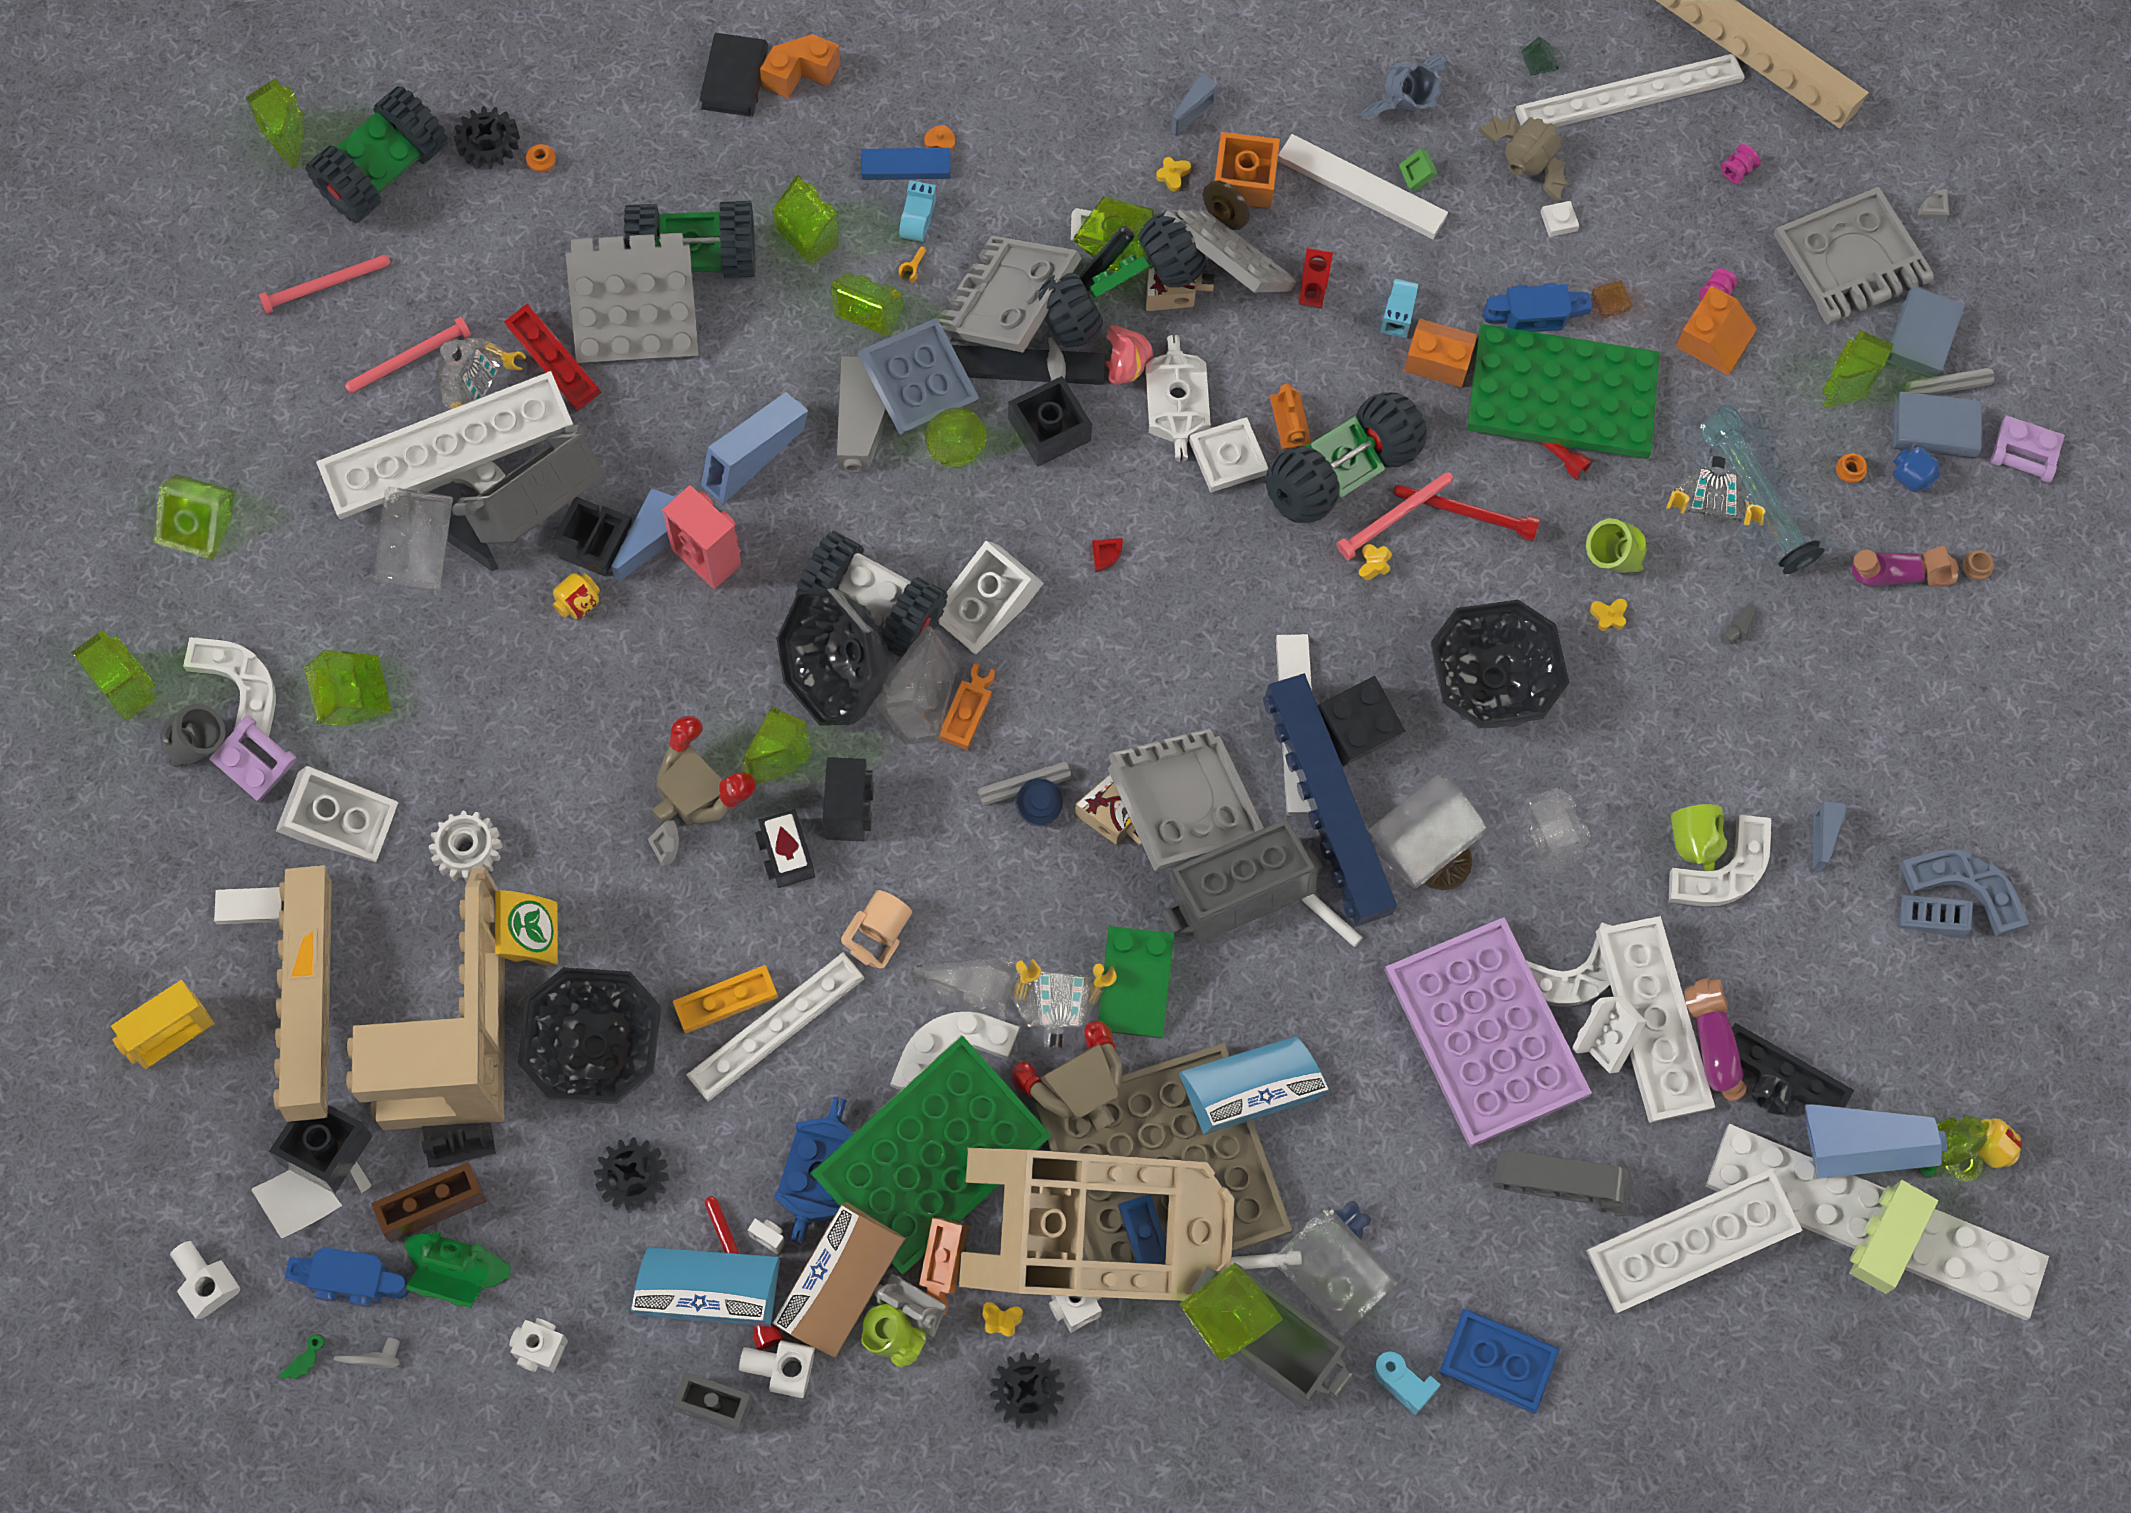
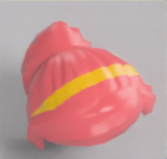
M1116 325L1109 326L1106 338L1113 345L1111 360L1105 362V366L1109 371V381L1115 385L1132 382L1141 375L1146 363L1154 358L1152 346L1145 336L1138 332Z

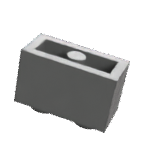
M684 1372L672 1406L678 1413L742 1434L754 1400L749 1393Z

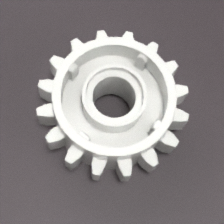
M462 811L461 815L454 817L450 814L446 822L438 823L439 830L437 833L432 832L430 835L435 844L429 845V850L431 854H435L431 859L435 866L440 865L439 871L443 876L450 872L452 881L456 882L459 877H462L467 883L471 869L474 867H486L490 872L494 870L491 864L493 861H500L501 858L496 850L503 848L501 841L496 839L500 834L496 827L491 828L493 824L489 818L482 821L478 812L471 816L467 815L466 811ZM465 842L473 843V846L468 851H458L461 844Z

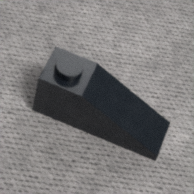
M454 481L419 497L424 507L419 510V513L426 527L433 525L437 535L489 570L494 571L498 569L487 543L480 542L466 516H456L453 513V506L462 498Z

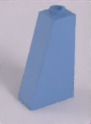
M785 392L708 447L701 486L720 503L724 504L804 429L808 410L800 401L795 400Z
M1813 1104L1805 1105L1806 1129L1817 1179L1940 1166L1942 1151H1947L1945 1132L1938 1131L1934 1117Z

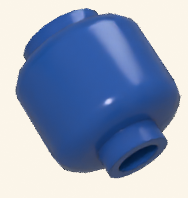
M1920 446L1913 448L1911 451L1904 448L1893 460L1897 465L1893 471L1894 478L1912 492L1919 491L1920 489L1925 492L1941 474L1938 471L1939 461Z

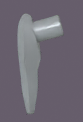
M1050 337L1048 338L1050 351L1047 362L1051 381L1060 376H1063L1065 379L1066 365L1063 354L1055 339Z
M389 1337L382 1353L343 1354L334 1356V1360L373 1368H393L400 1365L399 1360L395 1356L401 1342Z

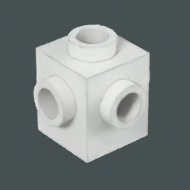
M1051 1295L1053 1301L1049 1302V1306L1057 1321L1064 1320L1070 1333L1101 1317L1102 1310L1097 1303V1300L1101 1299V1297ZM1077 1298L1080 1302L1073 1303L1070 1299Z
M537 1318L535 1323L525 1320L522 1328L517 1327L513 1332L509 1346L513 1347L511 1353L518 1359V1366L532 1372H536L539 1367L554 1373L568 1340L563 1334L554 1331L555 1325ZM539 1342V1345L533 1348V1346Z

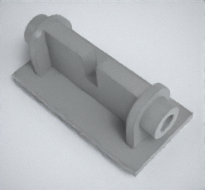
M891 1274L885 1286L880 1284L874 1291V1296L877 1297L879 1305L890 1304L895 1308H900L910 1319L912 1325L922 1329L932 1337L935 1336L946 1310V1304L894 1274Z

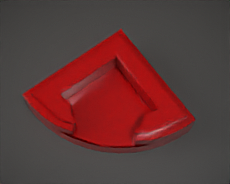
M1123 538L1092 540L1095 573L1104 571L1116 563L1121 555L1120 552H1122Z

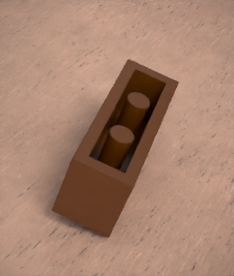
M466 1162L371 1204L383 1235L392 1243L485 1203L487 1200L475 1170L469 1162Z

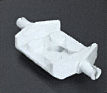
M1173 335L1167 337V354L1154 357L1145 365L1149 417L1148 430L1150 434L1173 442L1175 446V460L1180 462L1181 453L1182 461L1188 460L1187 442L1189 441V436L1210 429L1207 369L1204 360L1198 356L1183 354V351H1180V337L1178 335H1175L1174 343ZM1173 388H1181L1186 392V395L1182 398H1175L1170 394V391Z

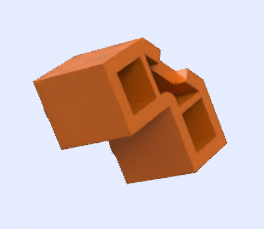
M811 34L773 46L760 68L762 88L789 99L801 76L828 86L840 66L839 44Z

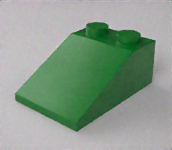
M1115 926L1108 927L1103 975L1112 966L1117 977L1112 985L1102 986L1098 1021L1104 1022L1112 1033L1163 1039L1174 933Z

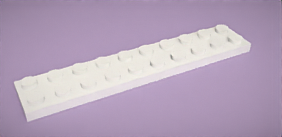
M1732 1124L1727 1126L1705 1187L1719 1192L1772 1168L1801 1227L1854 1249L1859 1243L1864 1245L1869 1235L1864 1232L1865 1227L1873 1214L1879 1215L1883 1205L1879 1204V1199L1886 1188L1855 1175L1817 1179L1813 1158ZM1934 1209L1905 1270L2023 1320H2028L2031 1317L2049 1256Z

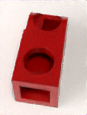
M1306 248L1298 305L1322 309L1333 252ZM1314 258H1321L1324 261L1314 260Z

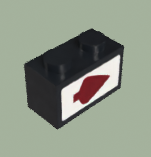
M796 809L758 819L760 831L755 832L759 850L766 849L769 860L763 861L768 879H775L777 887L781 888L815 878L814 867Z

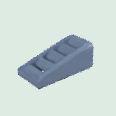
M1204 73L1199 75L1172 116L1171 132L1175 136H1178L1216 103L1218 85Z
M1824 801L1814 812L1812 866L1814 872H1821L1831 859L1847 811V804Z
M1903 895L1901 897L1899 928L1964 939L1971 931L1973 902ZM1913 905L1918 906L1917 920H1912ZM1927 908L1932 909L1931 921H1926ZM1941 910L1946 911L1945 922H1940ZM1955 913H1959L1958 923H1954Z

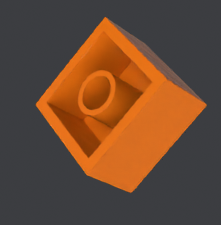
M1221 132L1215 181L1220 180L1235 188L1244 198L1247 206L1271 209L1280 139Z

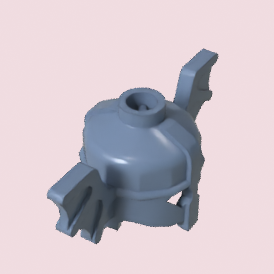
M1434 54L1424 63L1407 61L1405 63H1396L1390 67L1385 83L1387 99L1374 102L1360 113L1363 119L1371 115L1377 117L1382 111L1390 108L1395 109L1399 107L1413 111L1415 109H1431L1436 106V100L1442 91V78L1437 72L1445 69L1443 64L1447 61L1445 56L1438 57L1437 54Z

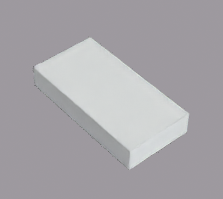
M279 887L216 890L214 922L217 925L279 922V911L284 910V902L281 901Z

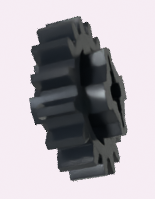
M483 106L481 113L478 114L473 109L470 110L471 117L469 119L464 116L461 117L463 126H455L457 135L454 136V141L459 155L465 157L467 164L475 160L477 168H481L483 163H487L489 169H492L493 162H498L503 166V158L512 159L514 157L512 150L519 149L517 140L520 139V134L516 121L510 119L506 111L499 115L497 107H494L491 112H487L486 107ZM504 131L506 132L505 140L502 139L504 137Z
M632 1137L630 1145L625 1146L622 1139L618 1140V1149L614 1150L610 1146L606 1147L609 1154L608 1158L599 1157L597 1159L603 1168L594 1170L595 1177L602 1179L595 1186L598 1191H605L602 1195L605 1203L614 1199L612 1206L615 1210H618L624 1204L627 1213H632L634 1205H638L641 1211H645L646 1201L649 1200L651 1203L656 1204L658 1202L655 1193L665 1194L666 1192L665 1187L660 1183L669 1180L668 1173L661 1171L668 1167L665 1159L658 1160L662 1154L659 1148L650 1152L651 1144L649 1141L646 1140L642 1146H638L637 1139ZM631 1155V1157L621 1161L619 1160L624 1156ZM648 1160L653 1165L654 1177L645 1172ZM636 1169L639 1177H631L628 1181L624 1173H632ZM610 1173L618 1178L616 1190L610 1185ZM642 1189L645 1190L643 1193L639 1195L631 1196L634 1192H637Z
M1021 1352L1020 1361L1015 1362L1009 1356L1007 1358L1009 1366L1007 1369L1002 1366L997 1367V1372L1001 1376L1000 1379L991 1378V1385L998 1388L997 1391L990 1393V1399L999 1400V1403L994 1407L995 1413L1004 1410L1006 1413L1003 1422L1008 1423L1012 1418L1015 1419L1016 1429H1020L1023 1422H1028L1030 1430H1034L1035 1421L1040 1420L1046 1426L1048 1424L1046 1416L1048 1413L1055 1417L1058 1415V1410L1054 1404H1063L1064 1397L1057 1394L1058 1391L1065 1389V1383L1056 1382V1379L1061 1374L1060 1370L1057 1369L1052 1372L1049 1370L1051 1366L1050 1359H1047L1043 1364L1039 1363L1038 1353L1033 1355L1032 1360H1027L1025 1353ZM1021 1369H1034L1031 1374L1020 1375L1016 1372ZM1045 1378L1050 1385V1398L1042 1392L1041 1385ZM1035 1381L1033 1389L1035 1396L1032 1397L1028 1394L1020 1400V1386L1028 1387ZM1005 1383L1013 1390L1014 1395L1009 1404L1004 1396ZM1035 1407L1039 1410L1031 1414L1020 1413L1023 1408Z

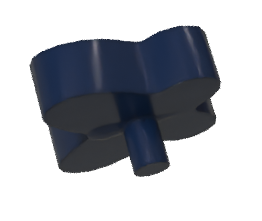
M1350 1201L1346 1203L1344 1209L1331 1212L1328 1215V1222L1331 1225L1343 1227L1347 1242L1354 1245L1362 1239L1363 1228L1370 1224L1371 1218L1368 1214L1360 1213L1359 1206L1355 1201Z

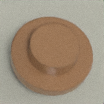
M1983 550L1971 551L1964 557L1962 569L1973 580H1985L1994 570L1993 558L1988 552Z

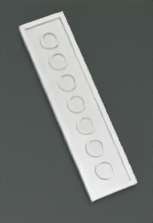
M550 371L329 456L316 463L336 514L341 520L544 441L550 436H556L565 431L566 426L573 425Z

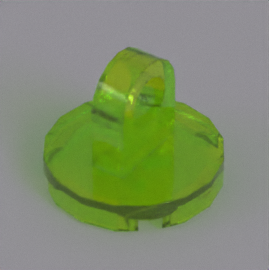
M949 408L938 413L925 430V444L930 456L947 467H961L971 463L986 445L987 433L982 420L973 411L966 408Z
M1964 1115V1120L1956 1121L1955 1117L1947 1118L1937 1123L1938 1131L1945 1132L1947 1151H1942L1941 1165L1936 1167L1946 1166L1951 1175L1960 1181H1973L1980 1176L1984 1167L1983 1158L1978 1154V1151L1982 1149L1987 1141V1131L1979 1118L1970 1115ZM1971 1158L1970 1166L1966 1170L1960 1171V1163Z

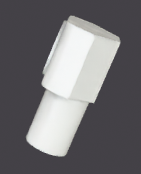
M191 1241L180 1244L171 1252L170 1256L186 1278V1281L177 1292L195 1319H202L240 1292L239 1285L222 1260L207 1265ZM209 1282H215L214 1292L207 1297H202L203 1287Z
M782 1340L779 1343L777 1354L744 1347L741 1354L739 1371L771 1377L770 1392L804 1398L813 1364L815 1347ZM797 1361L802 1365V1370L797 1376L787 1377L783 1374V1368L788 1362Z

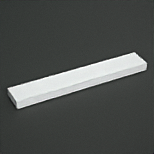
M1291 134L1278 155V162L1431 239L1435 238L1447 218V211Z
M1308 634L1277 635L1278 681L1305 673L1312 690ZM1283 742L1287 816L1308 815L1311 808L1308 801H1302L1299 796L1297 783L1300 781L1296 771L1291 772L1288 768L1285 757L1288 751Z
M841 953L686 1074L688 1079L706 1101L709 1102L863 981L864 976L845 953Z

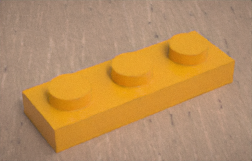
M763 965L672 1002L684 1033L687 1034L778 998V994L766 965Z

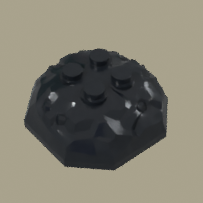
M835 588L797 592L776 638L783 683L819 726L855 724L864 717L872 703L882 692L889 674L887 643L883 639V632L878 629L879 625L875 624V618L871 616V611L865 605L858 603L856 597Z
M1520 600L1456 608L1430 643L1437 685L1440 688L1443 703L1458 713L1462 720L1473 723L1477 728L1516 727L1529 721L1544 719L1570 683L1556 624Z
M563 967L526 997L518 1064L548 1100L582 1102L586 1104H617L654 1074L661 1006L631 971Z

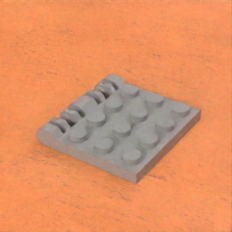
M1879 187L1777 227L1773 233L1817 304L1818 312L1827 325L1851 315V309L1844 294H1849V299L1853 306L1860 312L1865 310L1867 305L1873 307L1890 300L1891 295L1897 297L1902 294L1903 288L1896 276L1898 272H1900V277L1909 290L1913 287H1918V285L1924 286L1934 280L1931 268Z
M990 236L984 249L981 250L978 256L982 262L988 265L974 263L969 270L970 273L966 274L957 288V295L952 296L950 299V305L959 310V312L943 310L940 315L941 319L938 320L949 341L954 338L1024 352L1049 311L1047 309L1049 296L1055 292L1054 288L1051 290L1048 288L1039 301L1038 296L1041 293L1039 290L1042 284L1053 275H1055L1054 280H1056V284L1060 283V278L1068 273H1073L1082 258L1077 250Z

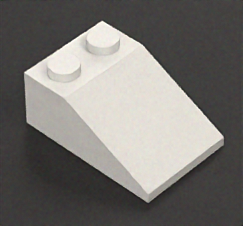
M985 541L946 593L948 594L947 604L943 608L944 613L939 619V624L970 651L977 654L1028 605L1044 583L1000 545Z
M306 766L297 774L276 832L305 843L376 862L398 802Z

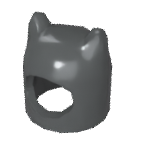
M191 704L173 714L164 723L160 733L161 746L170 757L169 764L179 767L202 760L215 752L223 744L225 726L220 715L214 709L204 704Z

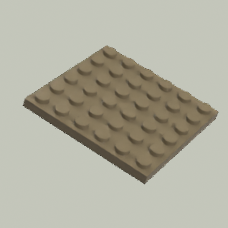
M1225 1043L1122 1075L1121 1086L1117 1090L1118 1096L1105 1103L1115 1121L1098 1131L1088 1114L1077 1120H1073L1071 1117L1062 1118L1044 1108L1039 1102L1035 1103L1040 1123L1052 1135L1047 1140L1049 1149L1052 1152L1207 1162L1215 1172L1214 1177L1222 1188H1227L1234 1198L1232 1253L1291 1234L1293 1231L1253 1120L1204 1135L1179 1073L1181 1071L1230 1057ZM1086 1189L1083 1251L1087 1261L1136 1263L1118 1204L1150 1193ZM1151 1194L1167 1241L1169 1195Z

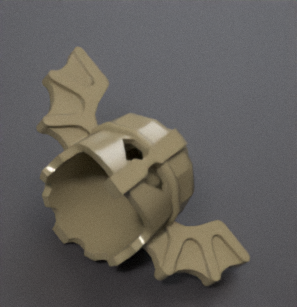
M1515 115L1505 120L1494 116L1490 119L1489 124L1479 128V132L1491 143L1501 138H1510L1504 152L1509 162L1508 168L1513 174L1517 176L1522 174L1534 176L1545 170L1546 179L1543 190L1555 201L1561 198L1562 189L1568 185V181L1565 180L1563 175L1566 162L1560 161L1555 157L1562 147V139L1556 134V127L1552 123L1545 124L1542 119L1530 117L1521 126L1517 123Z

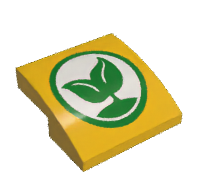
M495 891V955L514 962L529 960L545 967L558 965L557 902L521 892Z

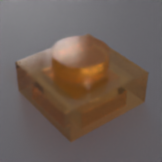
M1622 280L1593 288L1591 294L1602 319L1631 310L1632 302Z

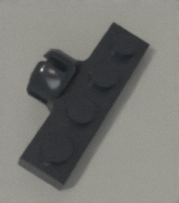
M1735 1023L1733 1025L1732 1031L1738 1047L1741 1067L1752 1072L1757 1077V1083L1751 1095L1754 1103L1759 1108H1762L1765 1100L1770 1096L1774 1099L1767 1112L1775 1115L1786 1113L1795 1099L1801 1100L1808 1105L1846 1107L1854 1092L1852 1088L1739 1024Z

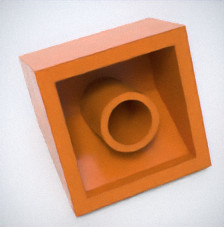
M1711 285L1684 327L1676 348L1729 376L1757 331V328L1738 299Z
M1419 318L1404 372L1462 388L1477 334Z

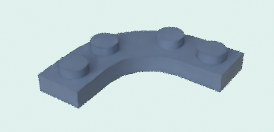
M1940 850L1903 860L1899 864L1911 894L1942 885H1956L1969 890L1977 896L1984 907L1995 936L2024 929L2030 924L2009 879L1992 863L1988 865L1982 860L1973 857L1972 853L1959 850Z

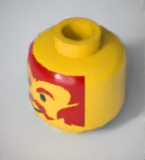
M572 573L554 588L553 596L556 601L552 605L563 618L570 616L573 619L580 620L598 605L600 589L587 574L579 575Z
M1984 1119L1972 1129L1970 1135L1971 1149L1991 1168H2002L2017 1162L2020 1157L2022 1140L2006 1122L2001 1119Z

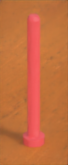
M381 255L267 296L266 292L258 295L267 315L274 312L272 307L389 266L391 262L388 255Z
M461 316L454 320L455 325L348 381L345 385L347 391L354 393L461 335L464 339L471 336L466 323Z
M1449 472L1442 474L1348 541L1345 538L1341 539L1336 543L1338 550L1349 561L1356 556L1355 550L1451 484L1454 479L1452 474Z

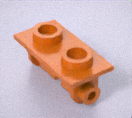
M1284 384L1280 386L1278 394L1269 395L1281 448L1285 450L1304 447L1312 441L1300 391L1292 388L1291 384Z

